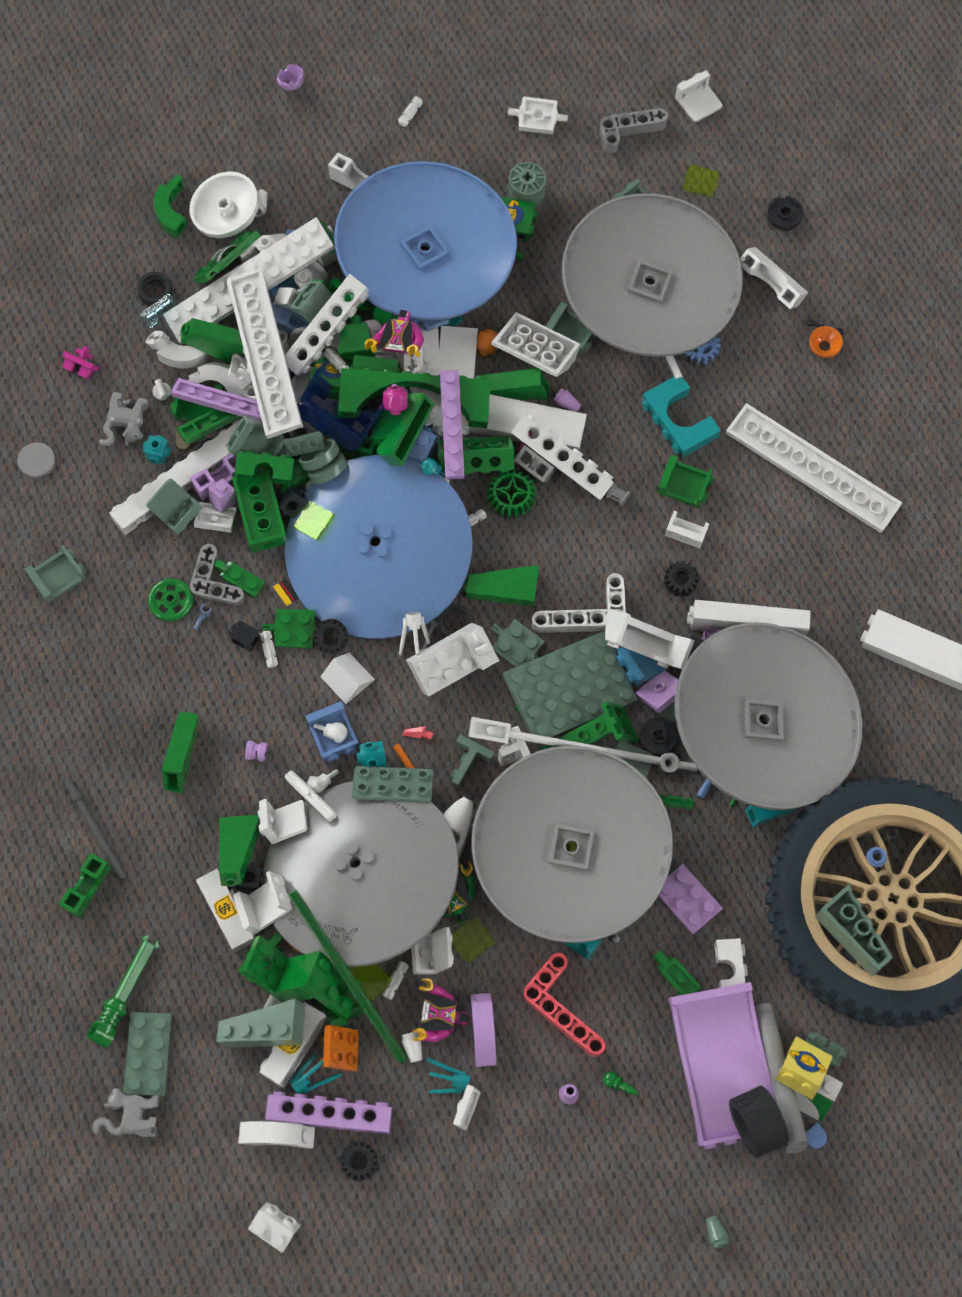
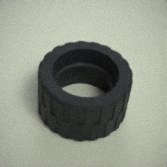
M760 1085L729 1100V1109L735 1127L752 1156L759 1158L789 1143L788 1129L782 1113L772 1095L764 1086Z

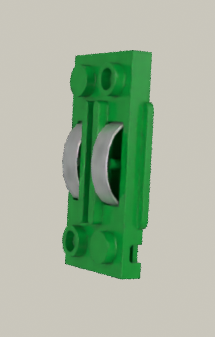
M257 230L241 233L225 249L218 250L213 255L211 261L206 264V267L203 266L196 271L197 275L193 280L196 284L211 280L212 277L229 265L261 235Z

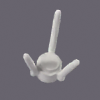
M420 612L407 613L406 618H403L400 656L403 655L407 626H409V630H413L416 655H419L417 629H420V625L427 644L431 643L424 623V616H421Z

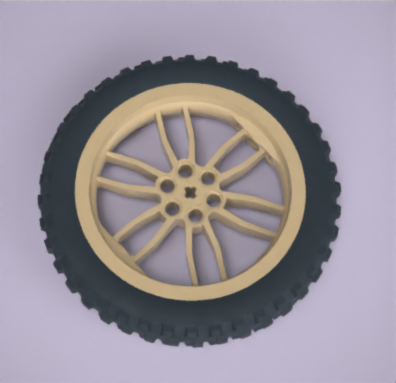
M876 777L863 779L862 782L845 783L843 786L835 788L829 795L825 794L819 801L810 804L805 810L802 809L796 816L797 820L794 823H790L785 829L784 833L786 835L784 839L778 841L776 845L777 855L772 856L769 864L772 872L766 879L769 892L765 896V905L770 907L767 919L768 923L773 925L771 936L774 943H779V954L783 960L789 962L788 968L794 977L799 976V983L808 992L811 990L815 992L814 997L822 1004L830 1003L831 1009L842 1015L847 1012L848 1017L859 1022L866 1019L867 1023L877 1026H883L885 1023L886 1026H893V1028H902L904 1024L905 1026L915 1027L929 1021L935 1023L941 1021L943 1017L949 1014L952 1016L960 1012V1007L962 1006V939L948 958L936 962L929 943L914 921L913 916L936 924L962 928L961 919L942 916L923 908L926 902L941 901L962 904V896L947 893H918L916 890V886L936 868L946 854L954 862L962 876V801L959 799L953 800L952 794L948 792L935 791V786L922 782L917 785L916 780L901 779L898 781V778L882 777L879 780ZM896 826L922 835L921 840L908 855L899 875L892 873L886 847L878 832L880 828ZM869 834L872 836L875 847H880L886 852L887 860L881 866V871L877 872L868 863L857 838ZM930 839L942 849V852L928 869L914 878L908 874V870L915 854L924 842ZM849 841L855 858L870 880L871 885L844 876L820 873V866L826 855L835 845ZM879 878L886 879L888 886L881 885ZM816 880L845 887L849 884L852 890L861 893L860 898H856V900L858 899L861 903V908L867 909L868 915L866 917H869L873 923L872 926L876 927L875 932L881 936L885 926L892 929L897 953L907 974L899 977L875 974L871 977L867 971L861 969V965L858 962L852 964L840 954L843 948L841 944L838 947H833L815 917L817 914L815 903L826 905L833 898L816 896L814 894ZM899 882H905L908 889H902ZM867 894H874L876 901L869 900ZM888 899H895V903L893 901L889 902ZM907 900H913L916 903V908L910 907ZM877 911L884 914V920L876 917ZM896 915H901L904 918V923H899L896 920ZM905 928L920 946L928 962L927 965L917 969L913 968L905 948L902 932Z

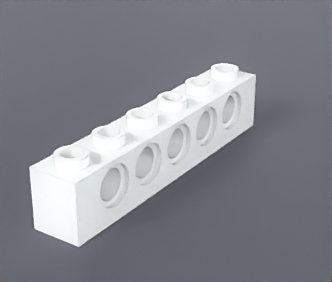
M349 274L285 354L288 368L300 378L310 371L312 362L317 361L321 357V351L324 347H328L333 342V336L336 332H340L345 327L346 323L344 322L348 317L351 318L356 313V307L359 303H363L368 298L369 289ZM348 294H354L351 302L345 301V297ZM341 308L342 314L335 317L334 311ZM325 323H330L331 325L328 331H322V326ZM318 337L319 343L316 346H311V340ZM302 352H307V358L302 361L299 360V355Z
M531 414L528 417L523 415L511 433L601 500L613 485V476L605 470L603 473L596 469L598 467L597 464L590 459L588 462L581 458L583 454L576 448L573 451L567 447L568 442L561 437L558 439L553 437V431L546 426L540 427L537 424L538 420ZM532 428H536L539 431V436L535 439H531L528 434ZM548 439L554 442V447L551 450L544 448V442ZM561 451L569 453L567 461L559 460L558 455ZM576 462H581L584 465V469L580 473L575 472L573 469ZM592 473H596L599 476V481L596 484H591L588 481V477Z

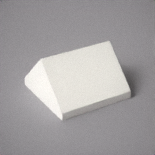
M350 652L334 658L321 675L324 682L345 704L375 680Z

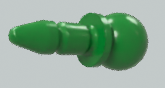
M608 1071L604 1074L603 1083L609 1088L614 1087L616 1091L621 1089L628 1094L638 1095V1091L633 1086L623 1082V1077H618L615 1072Z

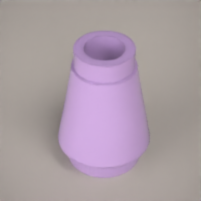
M562 388L553 400L556 402V405L573 412H577L582 405L567 389L564 390Z
M565 1084L559 1090V1098L565 1104H573L579 1098V1090L573 1084ZM572 1089L574 1092L572 1095H568L566 1090Z

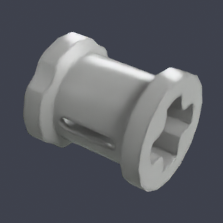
M613 483L606 498H612L620 506H623L631 492H625L618 488L617 484Z

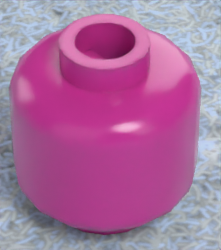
M401 386L388 387L383 393L384 409L390 411L392 415L402 414L401 411L408 407L407 391Z

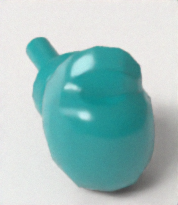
M428 457L420 463V469L426 475L433 474L438 476L439 474L445 477V472L441 470L442 466L434 459Z

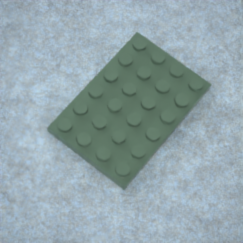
M605 631L503 673V677L529 734L554 737L605 714L601 705L607 701L626 706L638 700L623 667L620 666L616 659L617 654L614 648L607 645L608 641L605 640Z

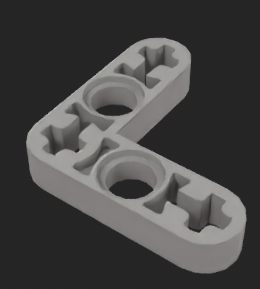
M204 545L200 550L191 579V592L194 596L231 605L241 604L244 600V593L241 588L210 581L218 552L214 545ZM211 549L213 554L209 555V562H206L207 557L204 552H208ZM203 566L209 568V572L205 575L199 573V569ZM198 584H201L202 588L208 589V594H206L205 589H199V591H196V588L194 586H198ZM213 589H222V594L214 596L212 594ZM226 589H228V594L234 595L235 592H238L240 597H236V600H233L231 595H227V598H224Z

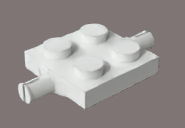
M523 97L519 109L509 108L508 115L518 116L519 131L553 135L556 122H567L568 115L558 114V101Z

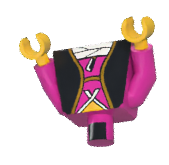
M400 310L398 320L388 319L387 323L382 326L372 339L365 341V348L368 350L371 347L372 352L375 353L377 351L376 346L379 345L378 348L384 351L405 353L409 357L412 355L420 357L419 351L424 338L418 325L409 321L411 312Z
M421 979L425 981L426 987L419 986V990L428 992H425L421 1027L413 1030V1032L418 1033L419 1038H413V1041L438 1042L448 1037L450 1033H453L454 1023L466 1025L468 1013L456 1011L457 1001L444 988L434 984L431 979Z

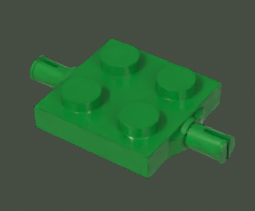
M276 609L274 624H262V632L270 631L274 633V647L313 649V635L316 628L315 610Z

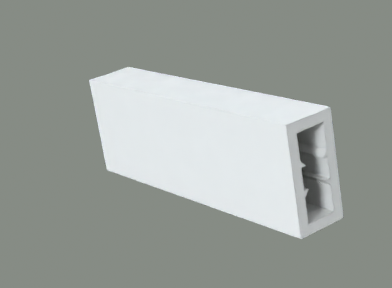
M441 326L439 347L440 371L459 370V375L474 378L478 328ZM461 413L462 437L470 435V427H468V421ZM442 421L433 424V433L443 436Z
M490 395L487 428L470 427V432L492 437L511 436L512 441L523 442L513 435L511 431L523 415L528 417L531 414L538 420L537 424L540 427H548L553 431V437L556 439L561 437L568 442L567 447L573 451L576 448L579 451L587 414ZM532 428L530 438L535 439L539 436V431L536 428ZM548 439L544 442V447L552 449L554 442Z
M695 600L694 605L690 606L687 624H690V630L705 631L706 628L711 626L723 630L743 623H770L807 635L810 629L811 611Z
M879 609L875 615L871 614L867 623L870 625L869 630H864L860 639L863 642L861 648L962 691L961 644Z

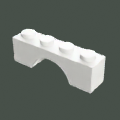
M337 153L328 164L329 177L352 190L369 177L358 169L352 159L340 153Z
M756 247L748 248L740 258L741 267L750 275H754L768 283L775 290L777 298L789 309L798 307L809 293Z

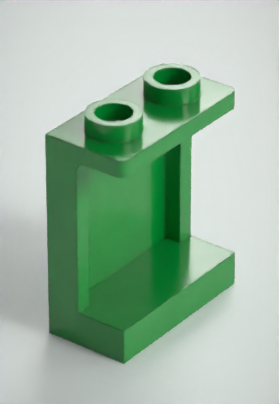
M671 454L657 493L699 508L701 502H706L708 492L705 491L707 486H712L714 476H711L713 469L709 468V471L706 472L677 462L678 457Z

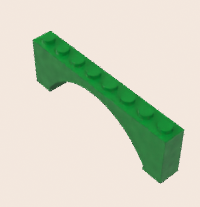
M354 367L341 368L338 417L357 418V413L368 402L383 394L392 384L403 386L404 388L426 389L441 395L440 374L436 376L425 372L412 374L409 371L397 373L392 370L375 371L372 368H365L364 370H358ZM459 375L461 413L468 421V427L487 428L490 380L484 377H476L474 379Z

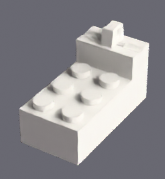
M471 623L406 661L422 692L427 696H431L478 668L481 670L488 668L498 662L499 659L483 627Z

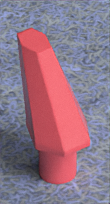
M426 726L405 729L402 733V736L419 739L424 737L429 740L434 735V733L426 730Z

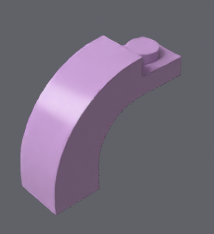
M491 993L471 994L476 1067L496 1065Z

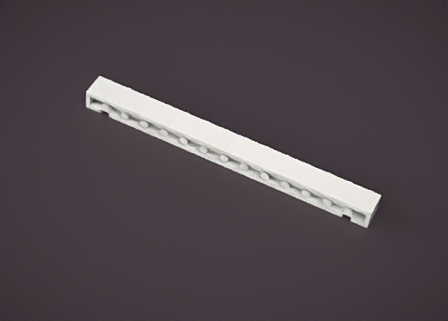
M313 367L305 376L298 377L293 389L298 408L306 399L310 398V403H312L318 397V395L307 393ZM241 419L236 420L227 430L224 429L219 432L213 440L206 441L197 451H192L186 459L175 463L172 469L161 473L155 481L144 485L138 493L131 494L124 503L114 506L109 514L124 535L128 534L138 524L145 522L155 515L146 507V503L168 479H173L187 492L192 488L190 477L204 469H207L208 472L218 469L223 463L222 459L231 454L226 447V443Z

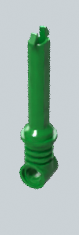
M150 935L141 937L143 942L114 996L109 998L108 1001H104V1011L101 1012L102 1016H99V1020L95 1021L88 1030L87 1038L103 1048H107L113 1041L116 1033L113 1027L116 1028V1023L120 1022L118 1018L121 1019L122 1016L127 1014L125 1011L127 1008L126 1002L154 949L159 948L158 940H155L153 945L147 942Z

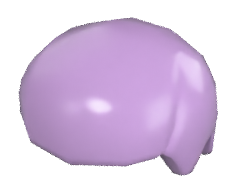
M288 65L287 69L284 71L281 69L277 76L278 85L286 91H294L300 88L304 81L303 69L298 65Z

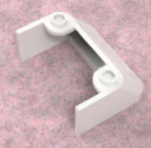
M272 234L259 237L240 255L242 264L287 235ZM314 261L298 271L294 276L295 283L299 287L297 291L301 293L312 279H324L328 282L326 270Z
M609 609L607 612L605 628L607 645L617 649L621 646L658 661L657 665L667 669L669 665L683 669L694 640L677 636L632 618L628 613Z

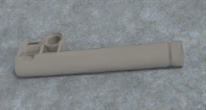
M770 1003L758 1004L754 1008L775 1099L789 1134V1143L786 1145L785 1151L786 1153L800 1152L806 1149L808 1139L795 1091L775 1080L786 1057L773 1009Z

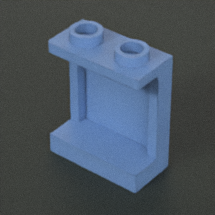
M342 701L306 715V721L324 762L336 761L340 755L345 753L347 755L353 754L359 748V741L345 713ZM339 722L345 725L348 734L343 742L336 743L333 739L325 737L323 735L324 731L314 728V724L326 726L328 723Z

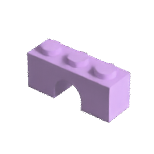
M230 454L224 457L222 465L212 472L204 469L190 477L192 487L202 501L209 497L208 487L224 478L230 485L233 483L232 477H235L237 455Z

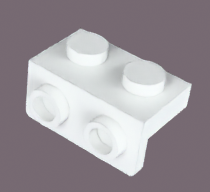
M266 1202L259 1209L248 1230L283 1253L301 1225L293 1217L281 1212L277 1206Z

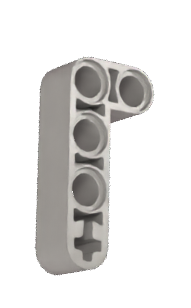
M657 108L603 117L600 124V136L604 150L607 153L618 151L621 136L665 129L668 120L667 111Z

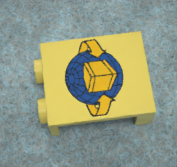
M795 1037L775 1080L812 1100L822 1084L833 1056Z

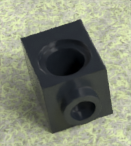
M293 484L278 499L280 512L286 516H291L293 519L308 504L306 494Z
M240 620L229 631L231 642L249 652L253 650L260 638L259 630Z
M248 866L242 885H235V887L256 891L264 884L265 875H263V870ZM249 875L256 876V880L253 883L246 882V878Z

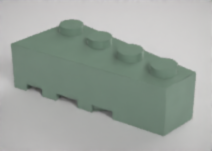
M848 884L821 908L815 917L873 977L893 957L880 935L875 932L872 927L873 923L869 917H866L861 908V903L858 899L856 900L852 893L853 890Z
M292 999L219 1021L217 1042L228 1048L302 1045L305 1004L297 999Z

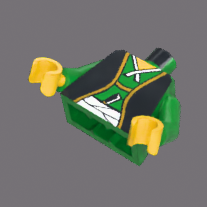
M469 861V868L466 870L463 869L462 864L459 865L462 873L458 874L454 895L443 915L446 919L454 915L459 925L469 920L465 909L471 907V902L475 899L476 885L473 873H471L473 867Z

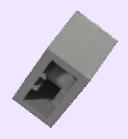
M524 445L514 459L515 462L543 483H547L558 469L527 445Z

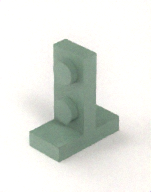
M461 734L456 741V746L468 753H463L459 761L461 763L459 769H454L450 776L452 780L451 786L459 789L476 757L491 764L495 753Z

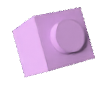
M224 478L208 487L209 502L220 513L236 504L235 489Z

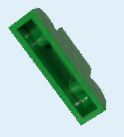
M424 393L409 394L408 407L401 411L402 414L392 415L390 411L385 410L370 437L378 446V455L391 466H403L435 406Z

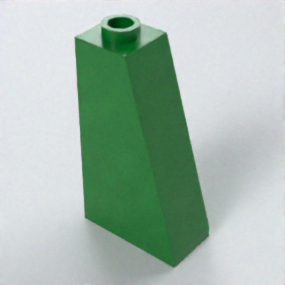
M195 318L190 319L181 327L182 343L228 364H231L232 356L235 353L241 355L242 358H246V355L242 352L244 347L238 329Z
M539 368L476 376L490 380V395L515 400H549V382Z
M534 565L470 574L468 581L464 582L463 592H466L467 599L534 607L539 566Z
M179 711L161 769L163 789L166 791L183 793L199 727V717L192 712Z
M258 815L219 818V876L221 886L242 885L260 834V818Z

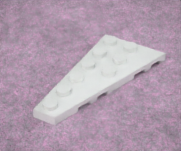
M417 324L424 338L421 347L423 351L422 373L425 372L438 376L440 374L438 327L425 331L421 324ZM394 352L401 370L405 371L404 353ZM413 363V369H410L412 372L414 371V368H417V367L414 365V363ZM409 387L411 394L424 393L435 404L425 423V427L442 421L441 395L426 389Z

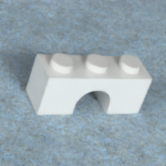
M741 938L716 940L714 943L716 963L729 964L734 972L731 979L720 980L719 988L745 983V976L748 975L747 965L743 964L745 945L741 944Z

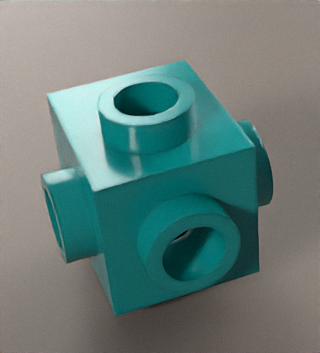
M149 435L148 441L144 442L143 452L146 460L149 462L165 464L166 458L170 456L171 447L168 440L163 436Z
M382 741L366 742L359 745L360 752L356 753L358 765L387 767Z

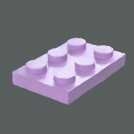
M684 864L667 877L664 887L659 894V898L692 935L723 909Z

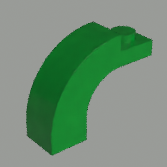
M177 174L168 181L166 187L160 184L154 195V209L158 223L166 233L175 239L178 238L187 226L185 217L176 213L171 208L172 201L184 187L183 178Z

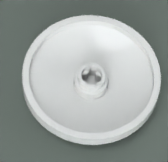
M237 172L216 174L205 180L193 194L190 202L191 219L197 229L206 236L226 238L243 231L255 218L259 208L258 191L253 182L243 174Z

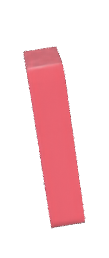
M555 953L525 987L523 998L527 1004L592 1057H598L605 1049L604 1040L547 993L567 967V957L562 953ZM560 959L564 965L561 968H556L552 962ZM546 974L551 978V981L543 983L540 980V976ZM535 990L538 993V997L531 999L527 996V992ZM545 1003H551L554 1009L551 1012H546L542 1006ZM566 1016L569 1019V1023L562 1025L559 1023L558 1018ZM582 1029L585 1032V1036L577 1038L574 1031ZM592 1042L599 1043L601 1050L593 1051L590 1048V1044Z

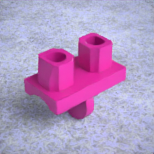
M84 346L82 349H75V353L79 355L78 357L65 351L62 355L65 357L63 368L74 372L78 363L82 365L78 375L87 379L99 367L85 361L86 359H93V355L89 354L90 348Z

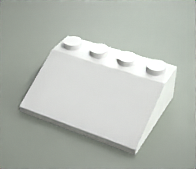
M517 312L491 344L555 377H558L570 368L576 360L580 347L579 343Z

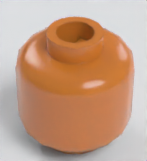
M489 329L479 332L476 350H478L480 356L488 358L489 355L496 354L498 348L491 344L498 335L497 332Z

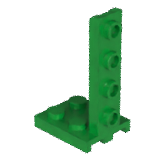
M608 701L601 705L605 714L558 738L591 745L613 733L618 741L630 744L639 741L625 707ZM544 745L543 747L539 748V750H544L557 746Z

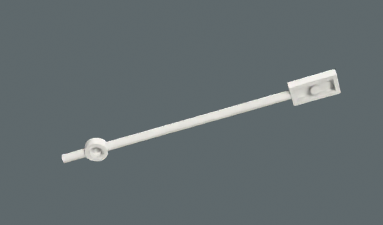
M471 717L468 737L505 744H508L509 738L557 747H590L605 751L619 758L657 764L662 771L667 773L674 772L677 768L695 772L698 769L694 763L679 761L678 757L673 753H665L660 757L513 731L510 730L511 724ZM667 759L670 760L669 766L665 765Z

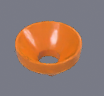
M829 326L816 328L809 339L810 349L821 358L834 357L839 353L843 345L841 334ZM826 342L830 348L826 351L821 350L819 344Z

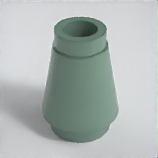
M712 1216L707 1218L706 1225L710 1245H713L714 1249H720L729 1245L728 1239L730 1237L718 1217Z

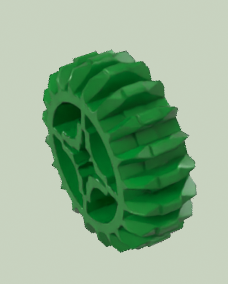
M514 469L512 473L505 472V475L499 472L498 478L493 476L492 482L488 484L489 489H487L486 494L488 495L487 501L490 502L489 506L494 508L495 514L501 511V517L506 513L508 514V519L511 518V514H514L517 519L519 513L524 516L525 511H531V506L535 505L534 500L537 499V494L535 493L536 487L533 486V480L528 481V475L523 477L522 471L516 474ZM509 483L508 486L499 488L503 484ZM516 483L521 485L525 489V491H523V489L518 488L516 486ZM511 488H513L514 494L512 495V500H510L509 495L511 492ZM498 497H500V499H505L508 504H505L502 501H500ZM516 501H522L521 503L514 505Z

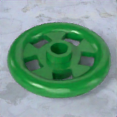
M175 578L159 581L153 586L148 596V605L153 615L160 620L169 622L184 618L190 612L194 601L190 587L182 580ZM167 586H175V591H167ZM158 592L163 594L161 600L156 599ZM184 592L186 599L180 600L179 593ZM174 597L173 601H167V599ZM162 605L168 609L165 613L159 610ZM180 605L182 609L175 613L173 609Z

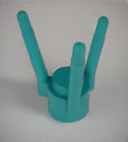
M313 1054L300 1070L292 1076L289 1083L297 1094L301 1092L307 1094L310 1090L341 1077L342 1074L338 1073L307 1086L310 1084L308 1077L323 1065V1060H321L307 1073H303L316 1058V1055Z
M429 1057L426 1058V1061L454 1073L452 1077L430 1072V1076L452 1081L451 1086L455 1087L451 1089L430 1090L431 1094H461L462 1091L466 1090L467 1085H469L470 1075H466L464 1071H459Z

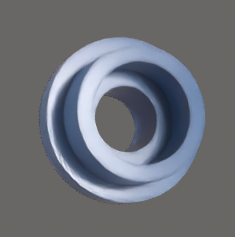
M873 847L867 852L866 859L871 866L880 867L886 862L887 854L882 848ZM874 854L879 856L880 859L878 861L873 859Z

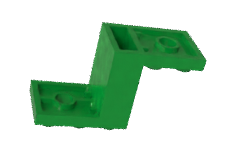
M258 936L255 937L240 971L281 1003L292 999L302 1001L316 998L342 1019L349 1018L356 998L354 999V994L350 992L351 989L347 988L349 985L347 983L344 984L346 981H344L345 979L342 980V974L339 975V970L336 971V966L333 967L334 965L329 961L330 958L328 959L321 951L288 958L264 938ZM263 960L267 963L266 970L264 969ZM337 986L340 988V995H338Z

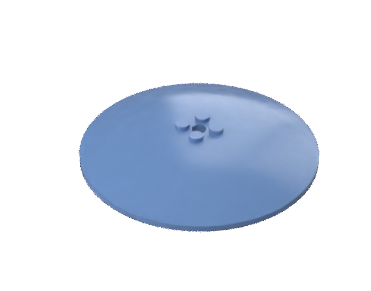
M419 161L397 164L367 177L346 198L339 211L335 225V251L338 263L345 277L351 274L369 289V296L366 300L373 305L398 316L400 310L410 311V319L416 320L453 318L475 310L486 303L502 288L508 279L515 261L517 249L515 225L507 206L500 196L477 176L455 166L437 162ZM428 246L430 249L428 251H423L420 249V247Z
M379 455L364 456L347 461L346 468L338 476L322 484H312L305 492L308 504L294 519L291 517L286 533L287 542L285 543V562L289 579L298 598L308 610H315V617L320 621L336 619L343 623L349 636L357 638H394L402 636L403 618H406L407 613L420 612L421 616H424L425 625H427L446 610L456 598L465 582L471 564L473 548L472 530L468 514L461 499L441 475H426L420 469L419 462L408 458L403 466H391ZM373 538H380L381 542L378 546L374 547L371 545ZM407 626L406 634L413 632V630H409V626Z

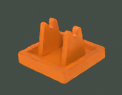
M334 1025L324 1026V1037H321V1042H324V1057L321 1058L323 1060V1067L349 1072L357 1071L358 1030Z

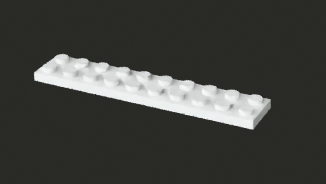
M316 217L163 315L178 342L182 345L184 343L181 342L180 330L182 325L190 319L195 318L216 324L235 312L227 279L262 268L267 288L270 290L329 253L335 247Z
M262 268L227 279L266 437L269 439L303 427Z
M747 403L726 430L725 434L880 533L884 531L902 505V502Z

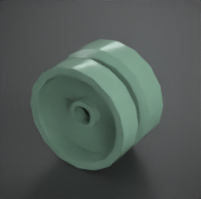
M325 439L323 441L325 449L302 454L299 458L303 469L308 471L307 475L312 484L317 485L330 481L342 473L348 464L344 455L339 453V447L334 439Z

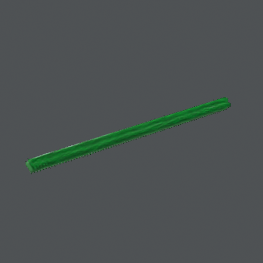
M295 889L289 892L287 897L290 896V902L293 900V906L296 905V910L299 909L297 912H299L298 914L301 913V919L304 918L303 920H306L305 922L307 923L305 925L309 924L308 926L310 927L308 929L311 928L313 930L311 933L314 932V937L317 936V942L320 941L319 943H321L319 946L322 945L324 947L322 950L325 949V954L328 953V959L331 958L330 960H332L330 963L334 962L333 964L335 965L333 967L336 966V971L339 970V975L342 974V980L345 979L344 981H346L344 984L347 983L349 985L347 988L351 989L350 992L354 994V999L357 998V1003L360 1002L358 1004L360 1005L359 1007L363 1006L361 1009H363L362 1011L365 1010V1016L368 1014V1020L371 1018V1024L374 1023L373 1025H375L373 1028L375 1030L378 1029L376 1032H378L377 1034L380 1033V1038L383 1037L382 1040H384L383 1043L386 1042V1047L389 1046L388 1048L390 1049L388 1051L391 1050L393 1052L391 1054L393 1055L392 1057L396 1056L394 1059H396L395 1061L398 1060L397 1063L404 1062L407 1058L406 1054L393 1037L381 1016H379L366 993L361 989L362 987L352 972L347 968L348 966L344 964L345 962H343L344 960L335 949L324 930H322L323 928H321L316 917L311 913L312 911H310L298 890Z

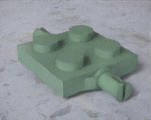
M516 619L504 630L496 624L491 627L490 630L499 636L496 643L492 646L495 653L512 666L518 667L540 658L538 653L545 644V641Z

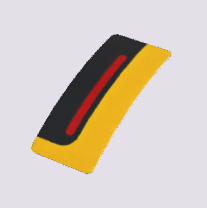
M286 579L273 586L286 606L299 599Z

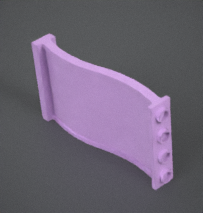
M751 982L668 998L692 1105L698 1146H704V1149L717 1147L716 1143L724 1142V1145L737 1143L736 1139L741 1138L729 1109L730 1099L761 1085L769 1091L775 1100L758 1028Z

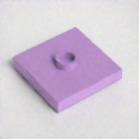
M663 671L636 691L635 694L638 699L658 713H661L675 701L678 679Z

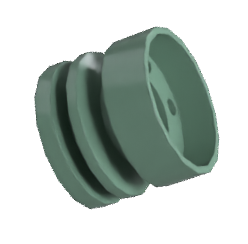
M523 162L514 166L509 174V198L536 203L535 207L539 206L545 196L546 175L544 170L539 165L531 162Z

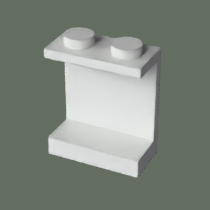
M270 871L266 873L269 882L250 895L242 892H237L233 895L243 929L255 934L292 910L283 877Z

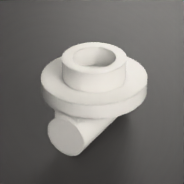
M157 379L153 388V395L158 400H166L171 395V388L167 383H163L161 379Z

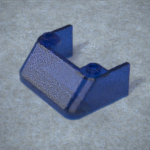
M326 360L317 368L297 403L302 420L329 438L334 439L335 442L350 451H354L362 445L385 411L384 405L382 403L376 412L366 409L357 418L338 417L339 404L328 398L331 392V385L322 377L330 364V361Z

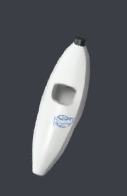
M466 792L464 797L451 805L443 814L453 832L459 858L472 824L473 800L475 796L469 792Z

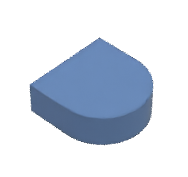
M818 1123L806 1132L810 1147L817 1149L825 1145L827 1134Z

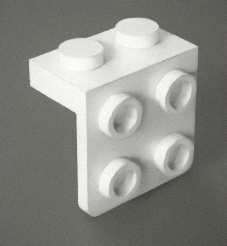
M707 70L695 74L691 79L682 81L677 86L675 98L693 122H698L722 109V103L708 86L710 74Z
M267 799L259 801L258 816L261 823L259 830L262 836H266L271 844L307 830L306 808L303 800L276 810Z
M449 927L429 933L411 948L413 974L432 975L452 967L454 955L451 950L452 934Z

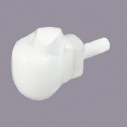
M328 723L326 726L314 724V728L324 731L323 735L333 739L336 743L343 742L347 737L348 730L342 723Z
M336 769L328 775L323 773L318 777L310 776L307 785L315 793H320L331 784L330 779L339 772Z

